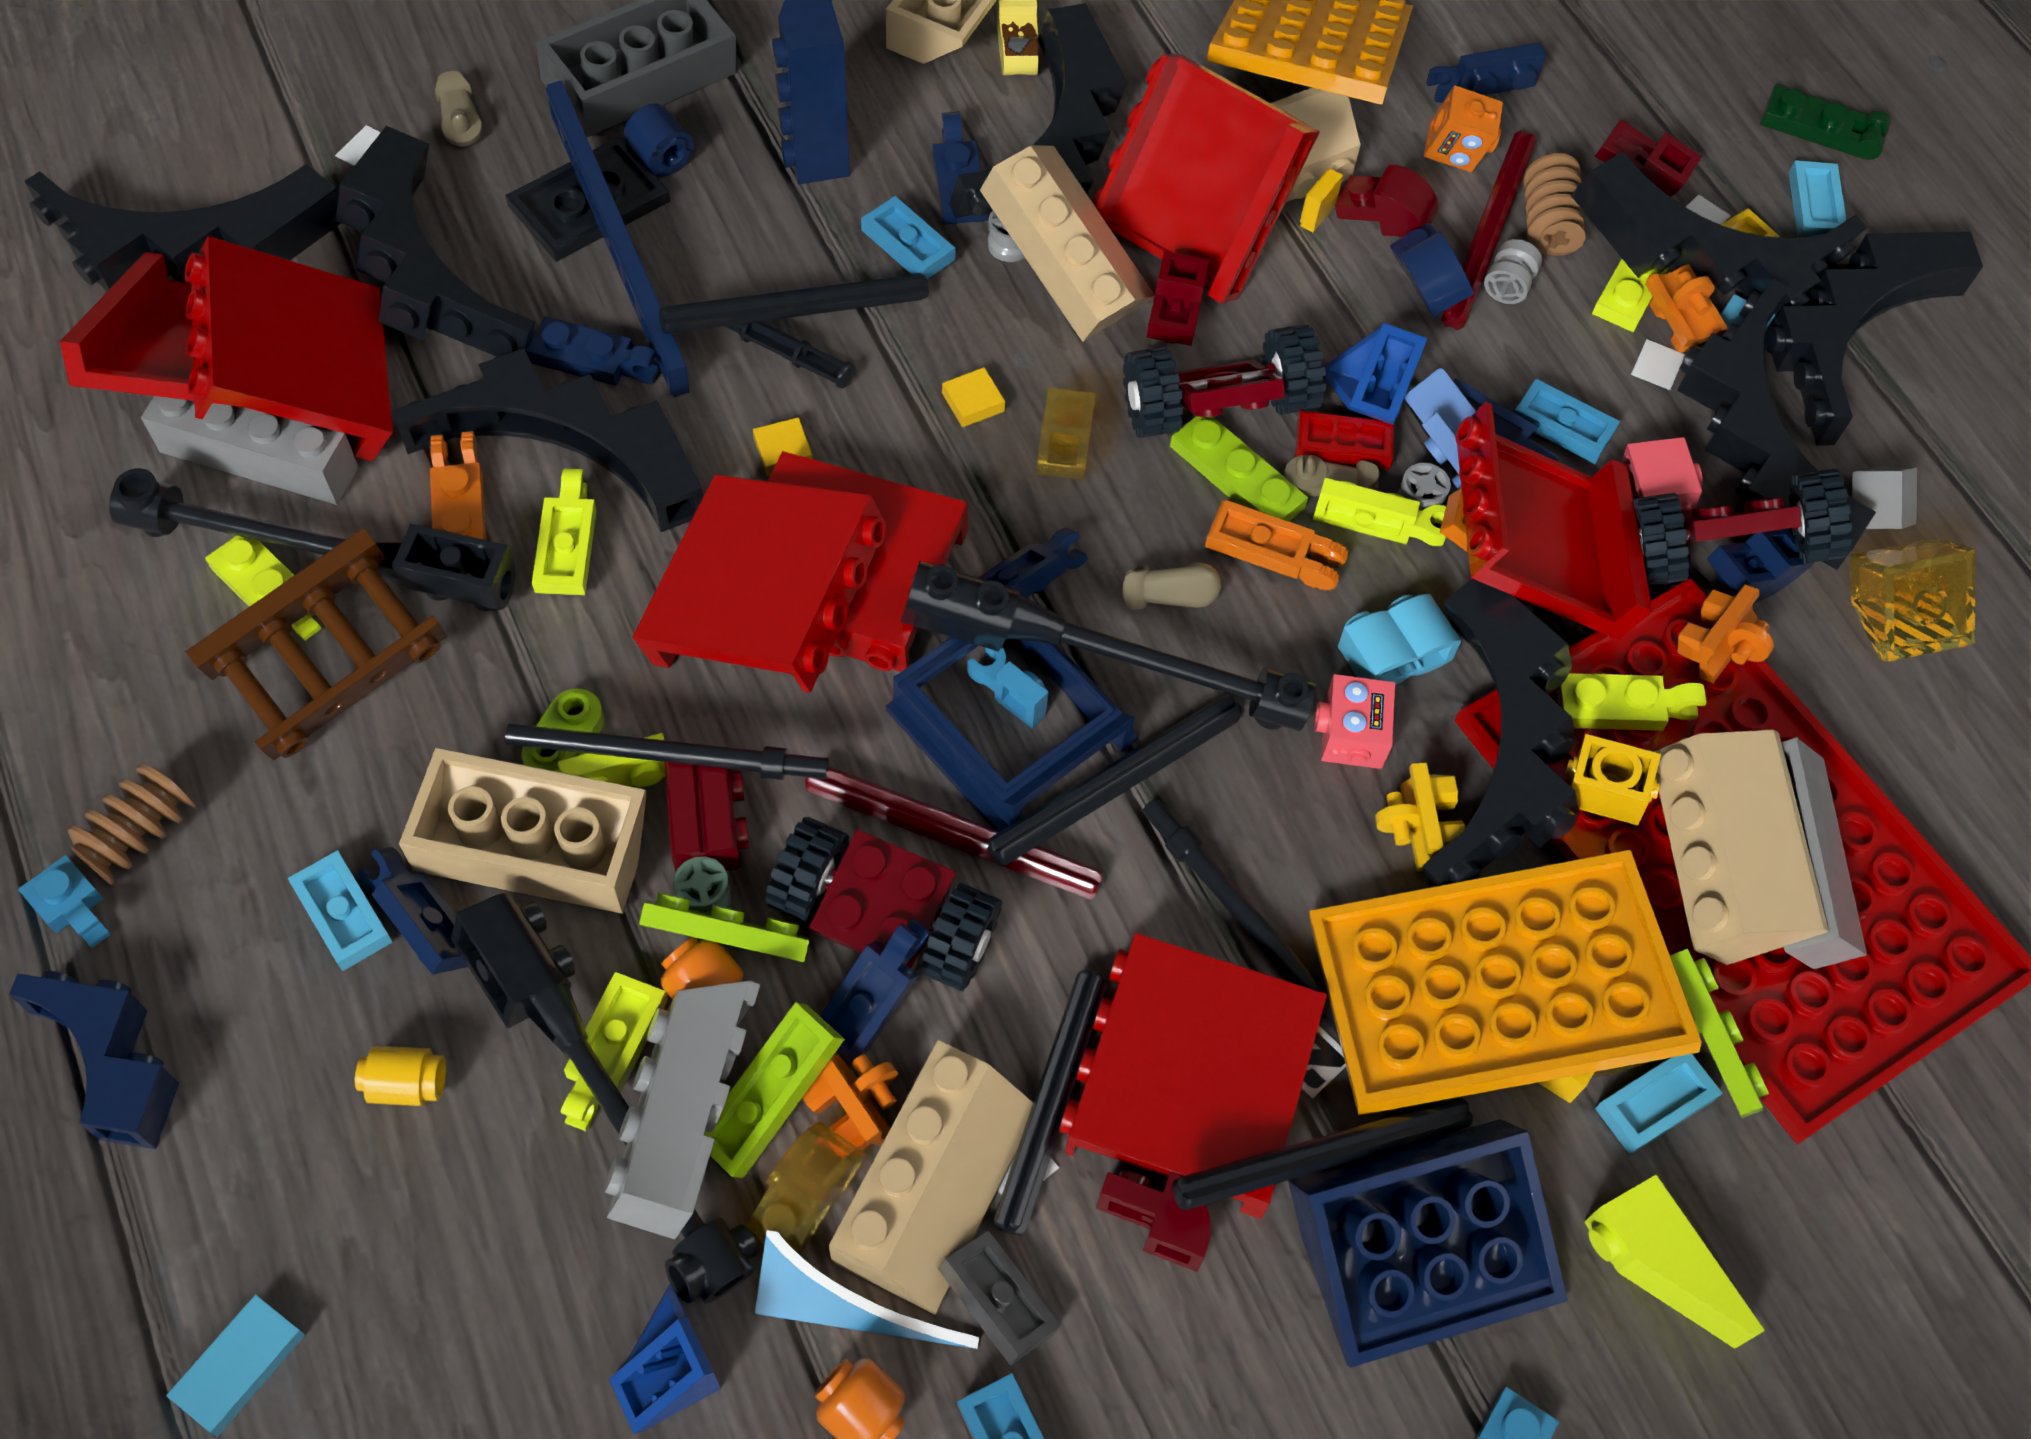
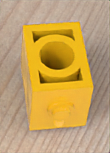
M1585 734L1578 756H1574L1573 760L1569 759L1565 775H1567L1566 780L1570 783L1569 786L1576 791L1579 810L1639 825L1649 802L1652 801V798H1657L1660 789V783H1657V778L1655 777L1661 754Z

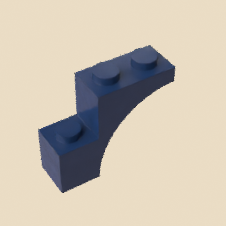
M44 971L41 977L18 973L9 995L31 1015L47 1018L68 1028L80 1047L87 1079L84 1108L79 1123L101 1141L156 1149L179 1082L163 1067L164 1062L147 1054L132 1053L147 1014L146 1008L131 994L132 989L122 983L104 979L98 980L96 986L77 983L75 978L55 971Z

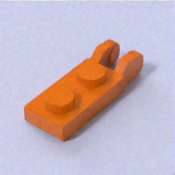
M462 432L460 446L464 464L449 466L447 461L448 446L446 441H444L443 435L431 436V457L433 467L430 468L432 528L487 540L483 472L478 462L477 443L474 432Z
M1222 500L1205 543L1206 548L1294 579L1299 577L1305 585L1313 588L1317 587L1319 590L1322 589L1324 591L1334 590L1340 579L1337 571L1329 566H1344L1349 555V551L1346 550L1347 547H1344L1343 544L1314 534L1315 531L1228 500ZM1307 553L1313 558V560L1306 558Z

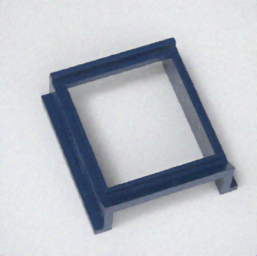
M950 637L893 677L894 700L886 705V711L993 829L1002 831L1020 820L1021 808L1108 743L1112 742L1123 752L1137 741L1138 736L1132 731L1135 717L1123 713L1057 644L1015 640L1091 721L1006 783L919 688L979 646Z

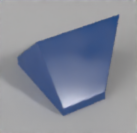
M1382 323V326L1322 366L1325 367L1326 376L1323 377L1348 409L1394 425L1405 402V396L1411 386L1428 338Z
M671 1284L668 1285L626 1363L609 1378L633 1434L647 1430L721 1389Z

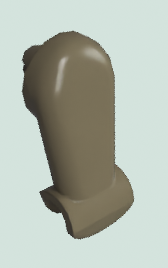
M458 71L443 72L438 76L435 87L436 98L441 105L442 133L445 139L454 146L467 147L473 145L482 136L483 126L470 97L473 96L470 84Z
M1299 455L1290 460L1284 471L1285 478L1306 496L1319 497L1324 478L1349 481L1357 486L1379 491L1378 467L1367 461H1359L1356 467L1325 462L1314 455Z
M1193 563L1187 567L1149 570V566L1144 564L1130 568L1127 571L1123 583V598L1126 606L1131 610L1143 609L1147 607L1148 603L1202 608L1213 603L1219 596L1221 578L1216 569L1204 563Z

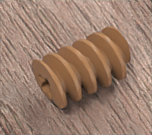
M1553 153L1540 157L1526 169L1523 178L1527 215V239L1543 255L1562 256L1573 253L1583 246L1586 239L1585 222L1582 215L1584 211L1571 197V194L1581 184L1580 165L1574 157L1565 153Z
M140 764L136 767V773L142 783L141 785L129 779H123L119 783L125 800L111 794H106L102 798L108 815L95 810H89L85 813V818L91 828L90 831L76 825L68 828V834L74 844L71 849L94 872L112 886L116 883L109 868L112 864L128 870L133 867L126 852L129 848L143 854H147L150 851L143 837L144 834L150 833L164 839L167 834L160 820L165 817L180 824L183 818L176 806L179 802L196 809L191 799L161 771L146 764Z

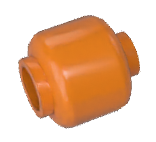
M691 937L680 945L661 963L666 970L661 977V986L672 1000L678 990L742 982L744 978V972L720 943L704 939L700 941L695 937Z
M848 1358L843 1359L824 1379L814 1394V1397L820 1401L816 1409L817 1420L836 1439H895L906 1423L899 1415L906 1399L904 1390L870 1358H861L853 1363Z

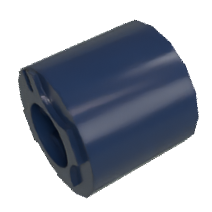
M657 103L648 104L638 109L626 123L624 129L625 142L655 175L661 177L672 175L683 168L691 158L694 151V139L663 105Z

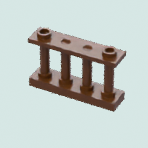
M365 528L353 534L185 651L196 667L211 680L218 676H227L269 730V732L257 739L255 743L272 760H276L280 756L287 758L302 750L310 741L309 735L411 662L421 663L432 657L440 649V642L448 637L433 615L421 624H418L377 572L379 564L386 557ZM351 583L361 584L401 635V638L377 655L372 652L334 603L336 599L335 594ZM308 613L310 615L316 614L358 667L333 686L328 683L290 634L292 630L291 625ZM264 644L267 646L272 645L314 699L288 718L246 665L247 656Z

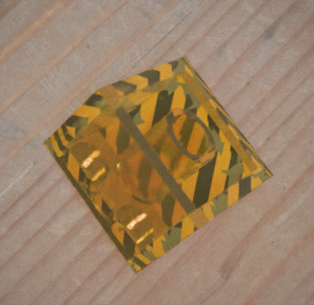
M1934 538L1850 554L1851 603L1880 660L1889 662L1975 644L1976 549L1942 538Z

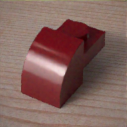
M1622 119L1618 121L1594 156L1604 163L1619 153L1624 152L1652 183L1670 197L1683 187L1702 158L1701 155L1666 132L1656 143Z
M1388 164L1382 177L1350 175L1335 203L1338 219L1379 222L1382 235L1404 237L1408 232L1419 229L1429 222L1432 223L1439 209L1435 192L1425 179L1412 170L1393 164Z
M1164 251L1146 338L1192 346L1209 259Z
M1170 1171L1164 1190L1160 1192L1152 1189L1153 1184L1151 1181L1138 1174L1121 1172L1118 1176L1108 1172L1096 1209L1150 1229L1143 1248L1144 1252L1198 1272L1210 1241V1216L1206 1205L1186 1211L1178 1208L1172 1192V1182L1177 1178H1181V1176Z

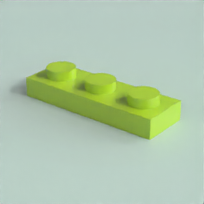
M1196 416L1183 426L1179 432L1172 435L1170 447L1235 503L1286 521H1291L1306 508L1309 497L1214 417Z
M658 892L656 901L647 899L644 901L639 925L796 961H805L809 939L804 935L797 934L799 924L767 917L765 926L743 922L746 912L719 905H713L711 914L689 909L690 899Z
M1688 949L1670 955L1686 1001L1741 1118L1763 1111L1759 1098L1768 1095L1769 1092L1755 1063L1752 1062L1743 1066L1736 1052L1734 1044L1744 1040L1729 1009L1721 1013L1717 1012L1709 992L1719 988L1705 958L1694 962Z
M794 1003L729 1092L712 1132H704V1135L715 1139L710 1156L731 1177H745L845 1040L807 1004Z

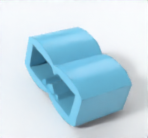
M1430 594L1416 597L1405 595L1395 600L1388 607L1387 611H1379L1372 614L1365 611L1349 619L1344 626L1337 647L1357 677L1395 682V685L1410 676L1428 673L1453 660L1462 640Z

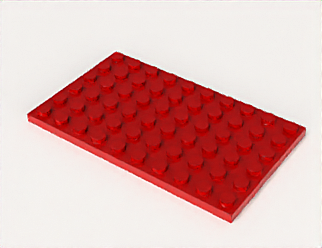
M1690 578L1651 600L1652 612L1619 640L1597 631L1569 647L1572 669L1569 673L1663 676L1664 689H1671L1686 683L1703 684L1707 703L1705 706H1697V719L1681 720L1668 717L1669 722L1663 731L1574 728L1576 741L1573 742L1569 753L1555 764L1548 763L1547 765L1570 785L1566 780L1567 775H1565L1569 759L1573 760L1574 756H1578L1585 734L1652 752L1696 734L1775 730L1779 733L1781 742L1797 737L1824 758L1867 955L1813 969L1786 953L1783 947L1729 965L1694 951L1659 792L1657 798H1652V801L1649 802L1639 825L1579 810L1580 815L1577 817L1573 828L1559 839L1551 838L1550 840L1567 861L1631 850L1669 955L1688 949L1694 962L1705 958L1719 988L1709 992L1717 1012L1721 1013L1729 1009L1744 1040L1734 1044L1736 1052L1743 1066L1752 1062L1755 1063L1769 1092L1768 1095L1760 1097V1100L1794 1142L1799 1145L2031 985V956L1765 660L1761 662L1747 660L1744 664H1737L1731 659L1714 683L1699 678V663L1678 654V637L1688 622L1710 630L1713 628V625L1701 621V609L1707 596ZM1497 689L1458 711L1454 719L1455 723L1493 770L1497 762L1501 738V706ZM1556 689L1545 691L1557 703Z

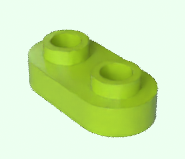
M570 689L560 693L552 701L536 726L600 733L604 725V714L599 699L592 692L585 689ZM573 708H583V711L578 715L567 714ZM523 747L521 757L524 766L554 771L560 769L558 761L586 753L556 750L550 757H541L540 754L545 749Z

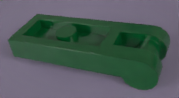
M1775 84L1769 96L1760 125L1862 159L1872 160L1881 155L1885 142L1884 137L1888 133L1891 120L1886 113L1881 111L1865 114L1844 107L1841 104L1832 103L1804 94L1798 90Z

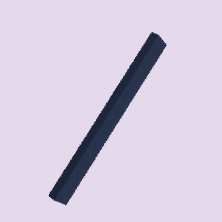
M561 80L547 84L545 90L551 118L650 348L656 351L655 359L669 392L674 397L689 393L687 367L673 334L663 333L659 321L660 304Z

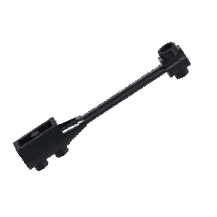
M142 468L130 469L122 473L114 483L109 501V512L114 523L144 530L151 537L169 535L176 529L179 523L322 555H325L346 540L183 503V495L179 487L157 482L150 471ZM410 524L402 542L375 541L386 557L379 564L377 572L381 576L399 583L404 589L426 593L429 598L437 601L449 598L471 603L481 611L503 610L511 598L515 584V565L508 545Z
M920 560L912 579L900 621L998 652L1005 639L1069 644L1250 700L1249 716L1254 717L1262 727L1271 730L1286 727L1301 731L1309 718L1315 699V682L1306 680L1299 674H1286L1264 667L1257 680L1243 677L1065 622V618L1020 595V591L1005 587L998 581H985L956 572L946 565L936 566Z
M507 892L495 895L457 912L451 940L506 1028L508 1029L530 1018L564 1054H568L619 1134L629 1106L587 1042L588 1036L570 991L571 983L568 978L575 974V965L570 953L562 945L549 950L539 935L546 931L547 928L546 920L540 907L534 901L520 905L515 896ZM694 1208L692 1216L680 1231L685 1239L673 1249L672 1254L674 1256L665 1262L667 1277L676 1294L686 1303H691L700 1297L704 1304H707L730 1292L753 1273L755 1268L750 1259L757 1256L758 1247L753 1235L744 1225L739 1224L730 1230L723 1218H718L704 1224Z

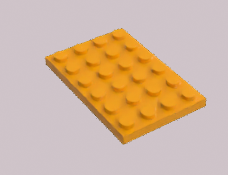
M1234 0L1210 42L1206 61L1382 105L1410 20L1413 5L1405 4V0Z
M1631 850L1309 911L1310 925L1358 1115L1699 1053L1701 1038Z

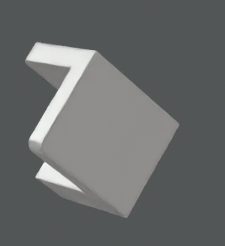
M1917 467L1866 468L1852 472V498L1876 511L1866 529H1903L1916 524Z

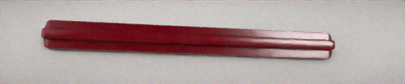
M1523 130L1514 133L1462 264V269L1474 294L1444 311L1441 321L1445 327H1453L1455 330L1465 327L1537 140L1533 133L1526 134Z
M830 766L827 779L808 777L805 779V789L810 793L996 863L987 851V841L990 837L1000 832L998 830ZM1040 846L1035 847L1004 866L1087 899H1094L1103 879V872L1100 869Z

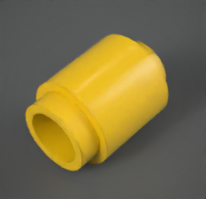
M374 1045L371 1047L368 1056H361L357 1062L355 1087L357 1091H363L366 1103L425 1106L427 1101H440L443 1095L446 1081V1059L444 1055L432 1054L430 1048Z

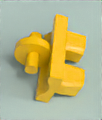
M1427 763L1411 764L1409 767L1411 777L1401 784V792L1387 794L1388 807L1378 811L1375 815L1377 829L1381 832L1393 833L1396 845L1403 846L1411 842L1417 872L1424 871L1422 865L1459 836L1466 828L1462 820L1438 821L1436 810L1454 809L1458 802V789L1455 776L1429 775Z

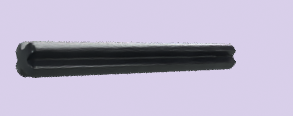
M1080 971L1077 973L994 1217V1224L999 1230L1008 1234L1020 1236L1027 1230L1057 1140L1061 1122L1076 1082L1079 1067L1091 1037L1097 1012L1107 988V981L1097 972Z

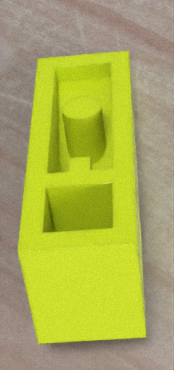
M1657 1175L1652 1176L1601 1206L1584 1221L1589 1229L1588 1235L1593 1248L1602 1259L1610 1261L1619 1274L1734 1349L1765 1331Z

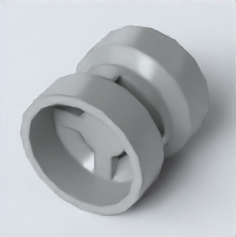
M1512 239L1500 246L1494 260L1495 264L1490 267L1484 280L1487 293L1495 300L1504 304L1520 303L1526 298L1532 285V279L1536 277L1542 264V255L1534 245L1524 240Z

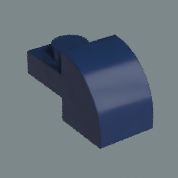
M1430 222L1419 229L1408 232L1402 239L1390 245L1396 260L1411 280L1418 296L1433 317L1474 294L1467 276L1447 240L1440 231L1436 232Z
M1788 529L1755 533L1747 542L1720 545L1707 558L1717 571L1716 577L1720 584L1736 596L1744 585L1759 589V597L1754 603L1777 593L1796 580L1815 563L1804 564L1802 562V559L1799 557V549H1796L1795 538Z

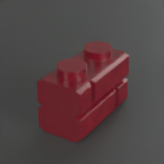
M664 762L671 857L675 872L685 861L694 857L704 856L717 860L723 865L725 871L737 870L741 867L739 850L749 849L746 817L736 818L734 802L745 801L741 770Z

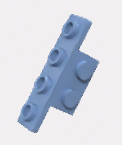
M1439 368L1406 394L1405 400L1423 422L1421 425L1430 436L1423 442L1440 465L1448 460L1457 471L1458 475L1451 480L1459 490L1461 489V479L1459 477L1457 443L1455 441L1456 431L1465 418L1471 417L1476 411L1445 370Z

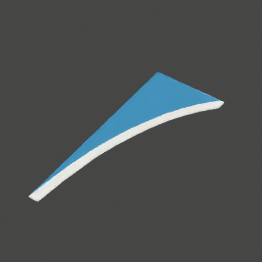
M767 1230L755 1314L974 1349L978 1348L979 1337L946 1329L899 1314L841 1286L804 1260L782 1238L779 1232Z

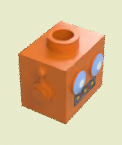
M1454 85L1429 122L1423 157L1472 173L1486 152L1492 153L1498 144L1501 135V128L1499 126L1503 102Z

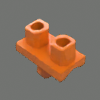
M1689 264L1668 274L1656 273L1649 275L1645 283L1653 297L1649 306L1656 317L1663 320L1666 319L1673 330L1670 341L1676 351L1684 353L1690 351L1693 345L1700 347L1703 342L1708 340L1712 333L1723 337L1728 327L1709 298L1715 289L1709 277L1697 278Z
M1744 585L1736 597L1712 590L1701 609V621L1713 625V628L1710 630L1688 622L1680 632L1678 637V654L1699 663L1700 679L1714 683L1731 659L1737 664H1744L1747 660L1761 662L1772 653L1774 643L1769 633H1767L1770 630V626L1766 621L1758 620L1752 607L1759 597V589Z
M838 1054L832 1056L802 1097L806 1105L818 1114L822 1113L837 1100L840 1102L847 1114L825 1131L837 1152L847 1157L865 1149L870 1144L882 1146L891 1129L871 1098L874 1097L882 1110L888 1109L897 1101L888 1088L898 1075L896 1069L891 1062H885L874 1067L866 1054L860 1055L852 1062L860 1078H857L849 1064Z

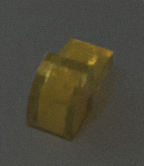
M1048 387L1036 475L1084 481L1095 393Z
M819 1121L813 1124L791 1145L768 1177L766 1183L770 1186L746 1227L763 1240L766 1239L767 1230L779 1232L782 1238L801 1256L829 1207L837 1203L866 1153Z

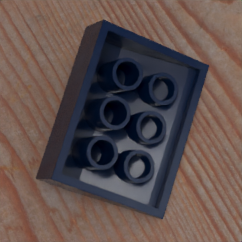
M785 0L778 16L780 37L772 39L777 68L782 67L783 73L775 74L779 101L785 102V107L778 108L782 135H788L787 140H781V151L785 168L793 167L798 185L848 177L850 174L844 41L832 1Z
M1502 1119L1288 1180L1301 1237L1342 1354L1350 1368L1568 1301L1529 1133Z

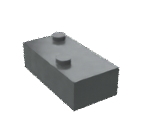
M637 0L536 41L542 83L547 88V84L562 80L586 137L629 120L638 109L648 104L657 103L664 105L736 74V35L707 0Z

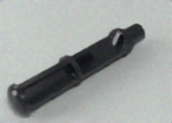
M761 321L724 326L738 333L742 341L746 343L752 341L791 361L793 366L797 368L803 367L836 383V387L840 389L847 387L854 377L855 368L851 362L845 363L812 347L810 342L806 340L800 341Z

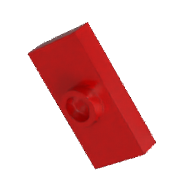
M1300 411L1297 419L1295 457L1299 455H1314L1325 462L1354 466L1359 461H1367L1375 464L1380 469L1390 470L1393 461L1394 425L1378 419Z

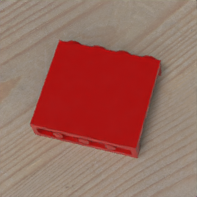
M1162 54L1161 58L1153 63L1146 78L1148 88L1142 101L1133 108L1129 115L1127 126L1130 129L1123 144L1118 146L1109 161L1111 172L1105 185L1096 192L1092 203L1112 231L1160 259L1163 258L1164 251L1209 259L1205 285L1210 287L1207 296L1221 304L1239 299L1320 131L1182 54Z
M208 236L199 254L191 253L185 268V281L191 283V293L186 304V318L192 320V330L187 342V355L193 357V368L188 380V394L194 396L195 418L203 420L211 404L216 400L350 434L353 437L354 457L373 462L393 433L383 324L378 322L381 306L380 287Z
M145 252L59 341L70 386L194 401V396L188 394V380L193 368V357L187 355V342L192 330V320L186 318V304L191 293V284L168 280L164 254ZM216 400L213 401L215 404L236 406Z
M1485 402L1471 417L1465 418L1456 431L1455 441L1458 451L1459 477L1461 479L1463 514L1465 517L1471 578L1619 640L1652 612L1627 465L1611 459L1593 477H1590L1495 434L1492 404Z
M782 451L767 482L872 496L887 525L885 539L882 545L877 547L867 569L866 581L858 589L849 608L846 625L838 632L829 655L833 657L848 656L865 661L871 667L881 671H903L910 666L909 649L919 628L900 622L918 562L920 560L936 566L946 565L954 544L963 545L969 531L967 502Z
M714 475L632 638L654 666L670 668L677 654L792 674L803 692L811 693L819 674H822L826 669L829 652L838 632L846 625L848 611L858 589L866 581L867 569L875 551L884 542L887 527L885 520L871 495Z
M1135 933L1129 951L1121 948L1118 949L1109 980L1118 982L1114 998L1111 1000L1103 997L1097 1012L1093 1029L1102 1032L1097 1051L1086 1047L1076 1080L1086 1083L1081 1100L1078 1102L1069 1099L1059 1132L1069 1135L1065 1154L1073 1156L1077 1146L1169 1177L1170 1171L1182 1177L1286 1147L1327 994ZM1275 1184L1230 1198L1242 1201L1239 1212L1262 1219L1270 1205Z

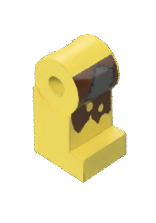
M998 0L997 33L1002 75H1037V0Z

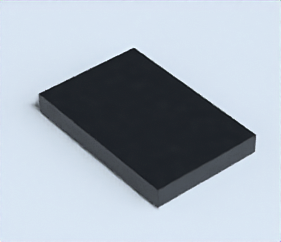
M620 136L592 150L625 225L671 202L669 190ZM571 162L505 195L508 207L555 262L603 238Z

